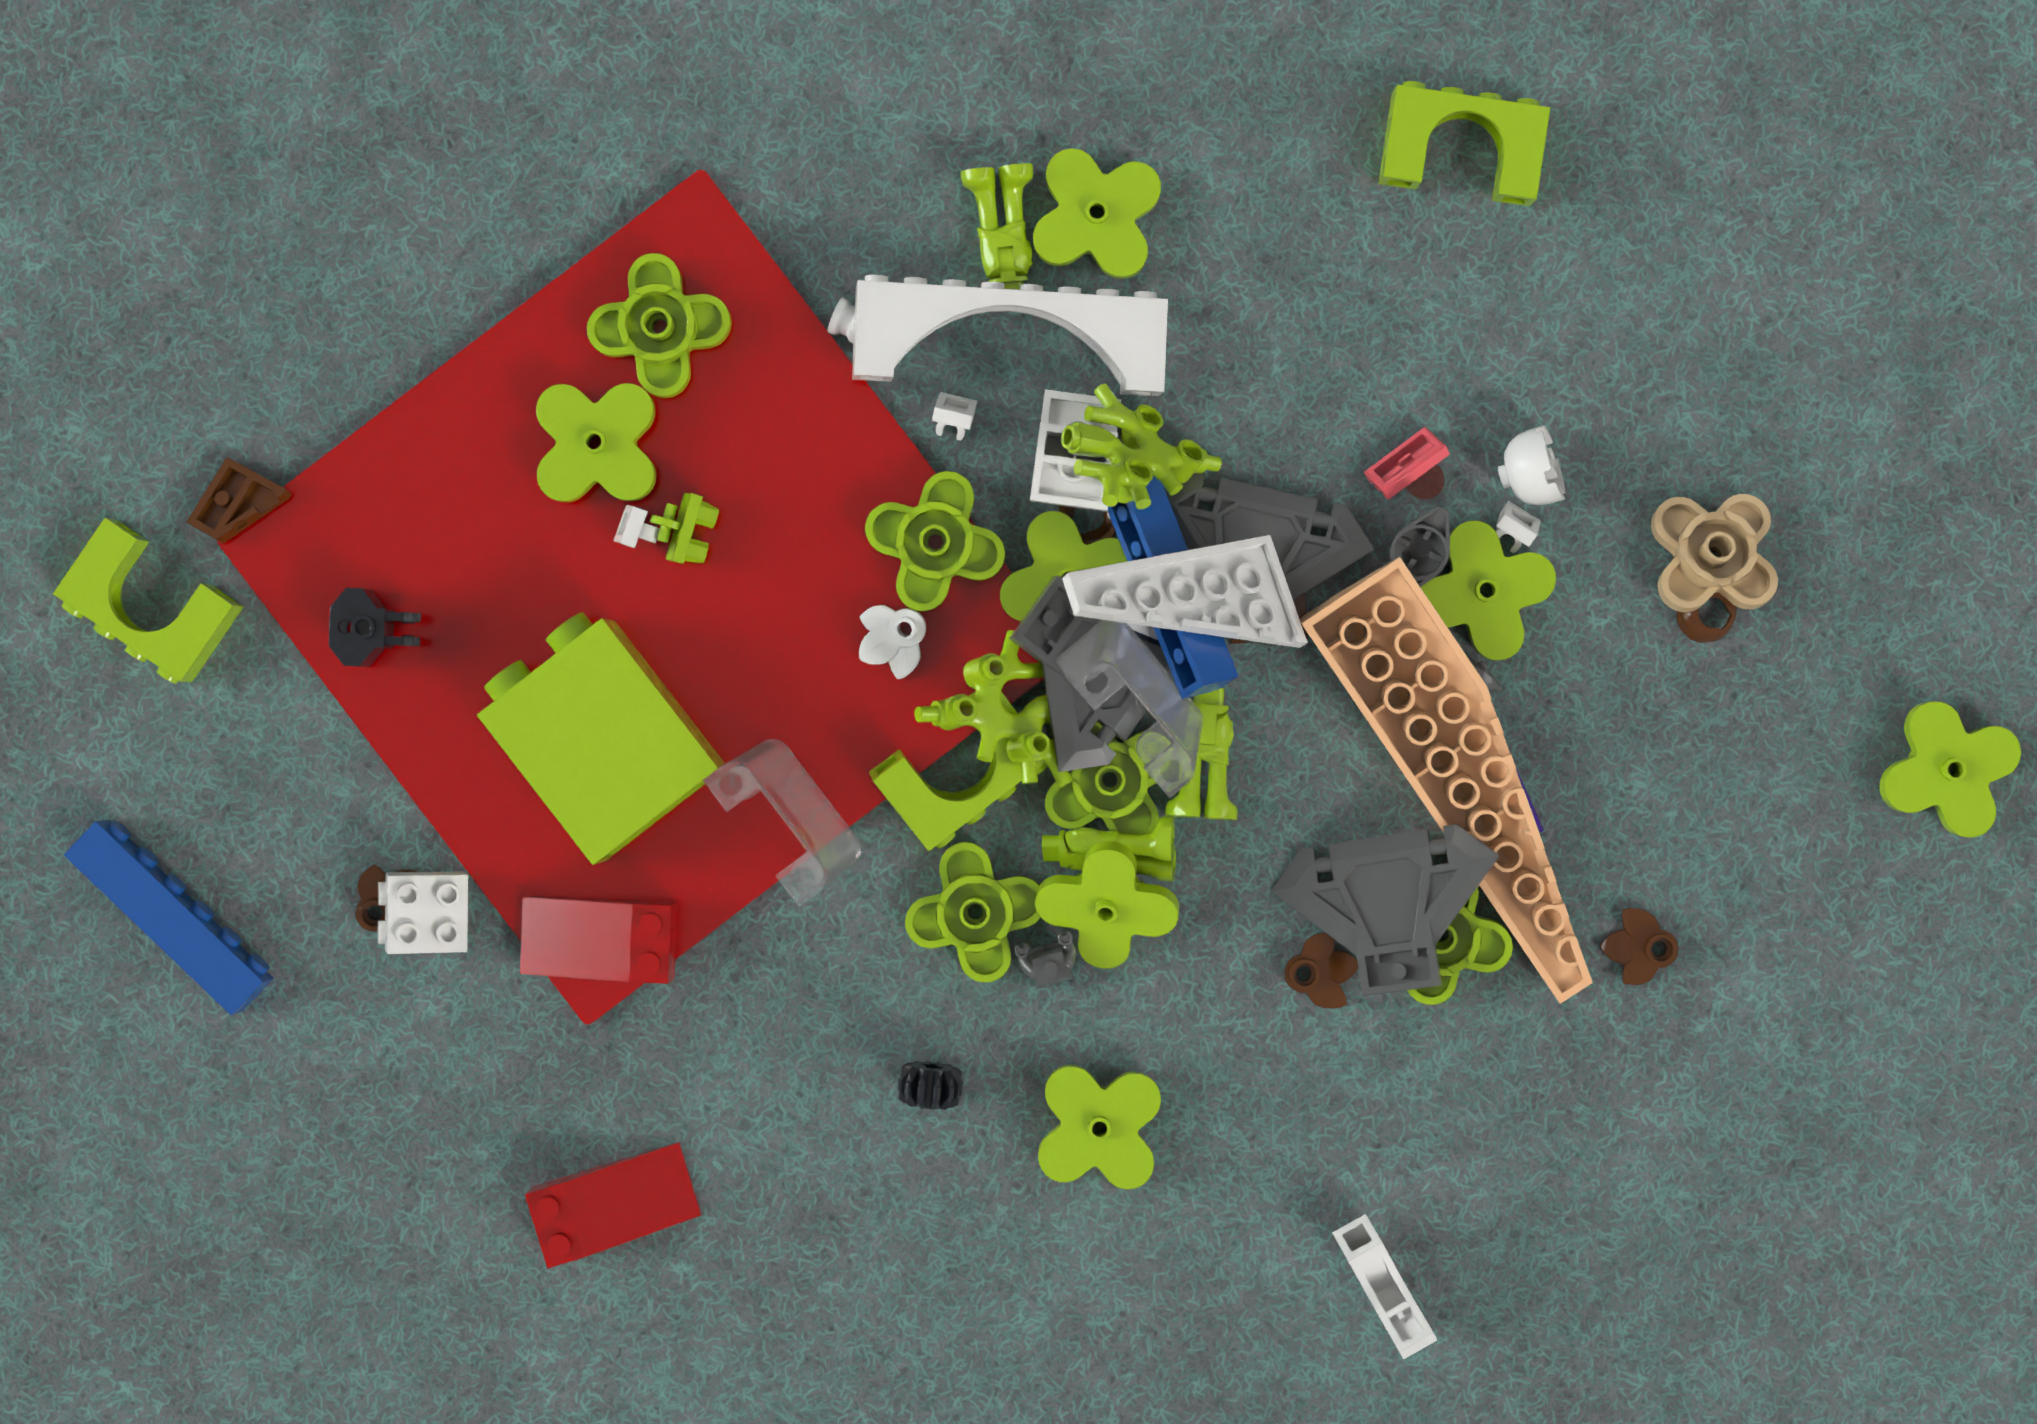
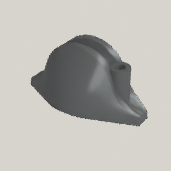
M1439 505L1404 526L1397 533L1391 544L1390 562L1400 557L1420 587L1436 577L1443 570L1449 559V510Z

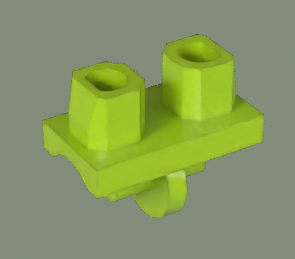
M684 493L676 521L674 519L678 506L667 503L663 517L652 515L650 522L660 525L656 540L668 543L671 529H673L665 557L666 560L684 564V561L704 563L709 543L692 539L691 536L695 524L713 529L719 509L702 501L703 496Z

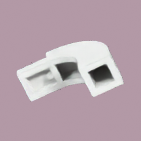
M1364 1214L1332 1232L1402 1358L1405 1359L1437 1341L1435 1334L1416 1304L1367 1215Z

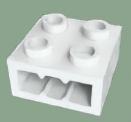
M386 872L385 882H378V905H385V921H378V944H385L387 954L467 952L468 874L466 872Z

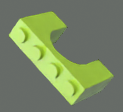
M1416 81L1403 82V85L1397 84L1391 95L1378 184L1416 190L1422 183L1427 144L1431 132L1444 122L1463 119L1482 126L1495 142L1498 161L1492 201L1530 207L1537 200L1551 107L1540 106V101L1530 98L1517 99V102L1502 100V96L1496 93L1485 92L1480 93L1479 96L1465 95L1464 90L1456 87H1443L1441 91L1426 89L1424 83Z
M105 517L53 592V595L63 601L61 607L71 615L80 619L85 616L94 622L93 629L97 633L110 640H114L116 637L127 646L124 650L129 655L142 662L148 659L159 668L156 672L164 679L174 684H177L178 681L193 682L244 606L215 586L200 583L179 616L170 625L152 632L138 627L130 620L124 610L121 591L125 577L149 541L119 520Z
M975 691L969 695L971 698L974 697ZM1001 692L1002 705L1007 711L1016 714L1017 711ZM1002 738L998 741L992 762H990L984 776L975 785L962 791L947 792L929 785L900 749L869 772L873 782L928 851L932 850L935 846L942 848L955 837L954 832L966 823L971 825L977 822L986 813L985 808L996 800L1001 802L1010 797L1017 789L1015 785L1022 781L1021 766L1013 763L1008 757L1007 743L1009 739ZM1043 760L1037 761V775L1047 767Z

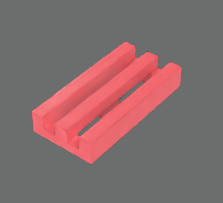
M1424 427L1364 471V474L1368 481L1374 484L1379 492L1382 491L1384 497L1389 500L1450 455L1446 445Z

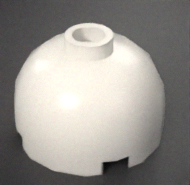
M1545 425L1526 430L1513 438L1504 452L1505 465L1498 466L1503 487H1511L1518 499L1532 505H1545L1565 500L1563 495L1565 493V486L1558 458L1556 460L1551 447L1547 448L1546 446L1552 444L1553 441Z

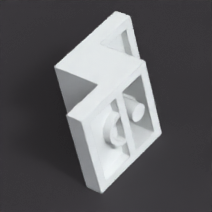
M1045 389L1030 495L1031 502L1108 511V506L1102 503V483L1096 478L1076 475L1074 473V464L1077 459L1111 464V462L1104 457H1087L1071 454L1061 443L1064 428L1076 422L1101 427L1118 437V427L1085 420L1084 412L1088 405L1105 408L1096 396Z

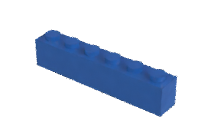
M1154 476L1146 486L1151 499L1149 507L1138 509L1134 501L1125 504L1118 502L1115 506H1108L1109 516L1127 561L1188 550L1164 486ZM1153 627L1181 699L1217 691L1239 677L1223 637Z
M110 820L95 821L68 849L64 856L231 1016L242 1012L274 979L267 972L270 969L267 962L255 953L249 955L239 945L242 940L237 933L228 927L221 928L212 919L214 913L205 903L200 900L194 902L184 892L187 889L186 885L178 877L171 873L166 875L157 866L159 860L151 851L144 847L138 848L128 838L131 836V833L124 825L115 820L112 822Z

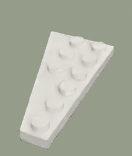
M1270 535L1069 572L1062 578L1074 616L1301 648L1308 643Z

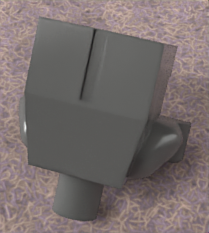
M1067 930L1064 934L1062 932L1058 933V941L1047 944L1048 949L1045 950L1043 945L1030 949L1029 944L1026 942L1022 943V946H1019V944L1015 945L1014 950L1018 956L1020 968L1030 979L1035 981L1037 989L1074 979L1071 969L1074 966L1076 949L1071 931Z

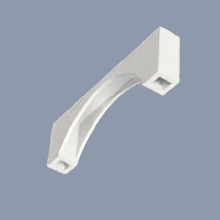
M866 275L865 281H857L852 380L891 382L894 377V368L918 342L935 330L952 321L970 315L1010 311L1046 319L1080 338L1108 366L1120 384V395L1159 396L1164 392L1168 299L1157 298L1156 292L1138 291L1134 292V297L1119 296V290L1098 289L1096 290V295L1081 294V288L1059 287L1058 292L1043 291V286L1035 284L1020 285V290L1004 289L1005 284L1000 282L981 283V288L966 287V281L954 279L943 280L942 285L927 284V279L920 277L904 278V283L888 282V277L884 275Z

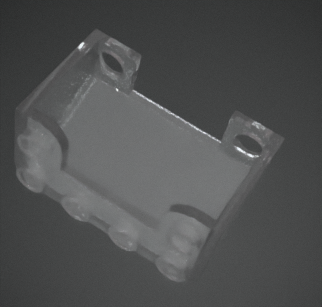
M1109 620L1100 621L1057 657L1055 661L1068 681L1094 711L1124 685L1143 704L1156 722L1140 735L1136 744V752L1145 765L1143 768L1166 795L1171 798L1194 775L1204 723L1203 715L1190 697L1181 699L1174 678L1127 623ZM1102 672L1107 675L1108 683L1104 690L1097 693L1087 690L1085 682L1096 678Z
M767 739L725 763L703 780L726 812L741 801L747 800L761 791L807 852L778 873L776 877L799 907L821 892L859 860L861 844L858 838L784 742L777 739Z

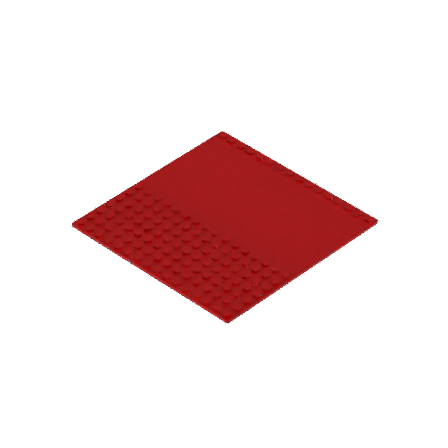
M704 170L694 172L283 486V488L292 493L287 501L224 544L217 541L229 560L520 941L524 896L678 902L677 959L887 799L873 782L869 772L890 755L900 749L920 774L975 732L977 729L969 725L954 730H944L939 726H934L932 722H917L914 715L915 709L918 706H931L933 701H940L957 694L969 696L976 691L969 687L964 679L963 671L965 665L970 660L989 653L1000 656L1006 632L1008 630L1015 631L1021 622L1010 617L1001 604V587L1006 578L1012 574L1004 563L1000 571L987 580L975 581L954 576L951 580L947 597L940 606L930 611H917L926 622V634L919 643L921 659L917 667L909 675L902 679H897L891 670L889 662L884 664H868L860 660V644L863 638L870 632L861 622L860 616L867 609L877 605H885L895 611L909 608L901 601L896 589L901 559L882 554L872 547L865 532L866 520L871 511L883 503L895 502L910 507L918 506L926 482L936 472L865 380H852V362ZM650 253L665 255L675 263L681 273L683 294L685 296L709 294L717 297L725 304L732 320L730 333L716 347L692 350L690 352L691 377L687 387L680 394L670 398H660L645 390L655 404V418L651 427L638 439L637 446L651 459L656 470L655 485L646 497L633 502L622 501L612 496L600 483H596L584 496L576 501H556L548 497L541 490L537 481L539 463L556 445L555 439L544 430L537 419L536 406L538 399L546 389L558 384H567L577 388L593 403H597L611 388L619 384L630 383L643 388L638 380L635 356L609 357L600 353L594 348L588 338L587 324L591 314L598 307L608 303L626 302L627 298H629L628 273L632 264L638 258ZM658 321L654 326L655 333H662L667 327V322ZM595 435L591 438L589 447L597 449L601 445V438ZM684 493L703 496L702 501L719 509L713 529L695 524L691 536L692 539L709 543L704 563L684 561V564L665 559L673 529H671L668 543L656 540V543L638 538L635 548L613 541L626 505L648 511L644 523L660 528V525L650 522L652 515L663 517L666 505L669 503L678 506L674 519L676 521ZM970 518V519H969V523L972 524V525H975L974 522H973V521L971 520V518ZM933 535L929 538L928 545L932 549H939L943 545V539L938 535ZM346 588L373 590L386 609L395 610V612L421 613V622H416L415 624L394 621V636L414 635L415 637H420V646H393V649L385 648L370 667L343 666L329 647L330 606ZM581 612H584L592 624H595L601 618L613 620L618 624L728 766L608 860L592 865L477 716L478 713L494 702L484 689V686L499 672L518 660H522L528 669L533 672L556 654L546 642V638L565 621ZM907 622L901 623L900 629L902 633L910 635L912 632L911 625ZM351 623L348 627L349 632L351 631ZM1019 647L1017 656L1022 663H1040ZM1044 677L1009 680L1003 685L1001 692L1010 703H1013L1043 680ZM548 976L584 1024H592L644 984Z

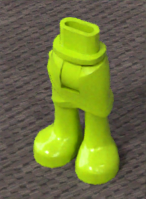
M1011 164L998 168L1006 225L999 227L997 217L995 169L992 167L963 170L960 172L962 184L973 192L977 202L980 227H977L978 238L980 239L983 268L987 279H990L988 282H1000L1005 284L1004 289L1020 290V285L1028 281V276L1025 275L1028 274L1029 268L1033 264L1032 248L1026 236V221L1023 218L1022 206L1023 188L1033 179V164Z
M1224 688L1193 696V703L1188 704V709L1191 710H1187L1184 718L1179 761H1183L1179 794L1167 802L1165 816L1200 818L1201 761L1203 760L1209 763L1208 787L1203 818L1237 820V806L1229 800L1227 793L1228 751L1234 732L1233 722L1230 720L1227 712L1229 706L1224 705Z
M1174 816L1160 817L1153 831L1149 834H1125L1118 831H1103L1081 827L1067 832L1066 830H1060L1059 835H1043V861L1059 862L1060 867L1082 871L1085 855L1092 846L1104 841H1113L1125 845L1133 854H1136L1134 855L1137 862L1136 874L1150 876L1159 881H1174L1176 872Z

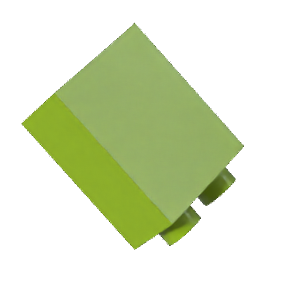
M581 612L565 621L546 638V642L556 654L533 672L528 669L522 660H518L494 676L484 686V689L494 702L478 713L477 716L592 865L608 860L728 766L618 624L613 620L604 618L592 624L584 612Z

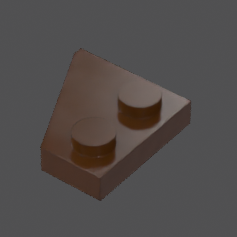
M227 457L186 523L224 544L287 501L292 493Z

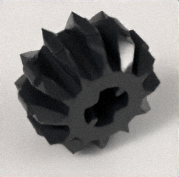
M914 1061L902 1065L901 1074L898 1078L897 1090H899V1100L910 1107H920V1109L946 1110L953 1108L959 1104V1098L962 1095V1071L951 1064H942L940 1062Z

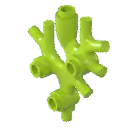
M1106 383L1101 384L1094 391V394L1105 408L1088 405L1084 412V418L1086 421L1121 428L1122 442L1111 432L1101 427L1079 422L1067 425L1061 436L1062 446L1069 453L1087 457H1104L1111 462V464L1077 459L1074 464V473L1076 475L1096 478L1102 483V503L1109 507L1115 506L1118 502L1125 504L1134 501L1138 509H1145L1151 505V499L1146 486L1153 479V476L1162 483L1172 496L1183 488L1181 483L1187 482L1194 473L1202 474L1206 470L1217 472L1222 465L1220 457L1208 455L1205 449H1202L1192 440L1183 439L1177 446L1164 442L1157 434L1164 423L1161 414L1155 408L1146 404L1139 405L1135 411L1130 410L1117 399Z
M1014 630L1006 632L1000 656L989 653L970 660L965 665L963 671L964 679L969 687L976 690L973 698L966 694H957L940 701H933L931 706L916 707L914 715L917 722H932L934 726H939L944 730H954L965 725L976 728L981 734L977 759L981 761L992 762L998 741L1002 738L1009 739L1007 754L1013 763L1021 766L1023 784L1038 782L1036 764L1039 760L1045 761L1059 787L1073 781L1069 771L1058 772L1054 741L1042 732L1044 724H1051L1047 695L1044 694L1036 697L1020 713L1016 714L1007 711L1002 705L1001 690L1007 681L1044 677L1041 663H1022L1018 659L1019 646L1009 639Z

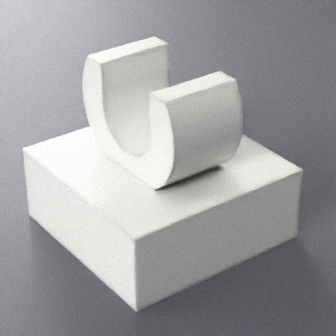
M940 392L932 421L938 422L936 434L942 436L945 425L956 426L958 430L956 440L961 441L966 429L970 430L976 411L977 400Z
M1508 501L1499 514L1495 532L1499 539L1504 534L1514 537L1515 540L1509 551L1515 553L1521 548L1522 543L1528 547L1538 535L1541 521Z
M626 505L613 541L635 548L638 538L656 543L660 528L644 523L648 511Z

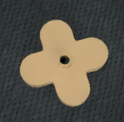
M1749 494L1734 495L1728 498L1716 512L1710 513L1698 503L1686 497H1673L1664 501L1655 511L1651 520L1653 536L1674 557L1658 579V593L1662 601L1675 611L1692 612L1703 606L1715 592H1718L1733 605L1742 609H1756L1766 604L1774 596L1778 587V577L1774 567L1756 552L1757 544L1767 534L1771 524V517L1767 506L1759 498ZM1710 550L1714 551L1718 557L1714 556Z

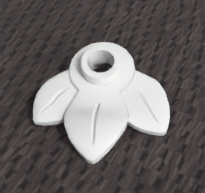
M877 605L867 609L860 616V620L870 632L863 638L860 644V660L868 664H884L889 662L891 670L897 679L906 677L917 667L921 659L919 643L926 634V622L923 616L910 608L895 611L888 606ZM902 622H907L911 625L912 632L910 635L902 633L900 629Z

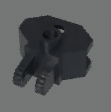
M346 588L330 606L329 647L343 666L370 667L385 648L393 649V646H420V637H415L414 635L394 636V621L415 624L416 622H421V613L395 612V610L386 609L373 590ZM351 623V631L349 632L348 627Z

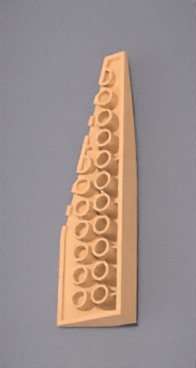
M1398 557L1330 597L1302 616L1300 622L1443 833V826L1457 824L1500 855L1479 886L1561 1004L1593 982L1570 923L1552 867L1544 850L1545 848L1525 791L1518 777L1516 766L1491 701L1488 687L1402 559Z

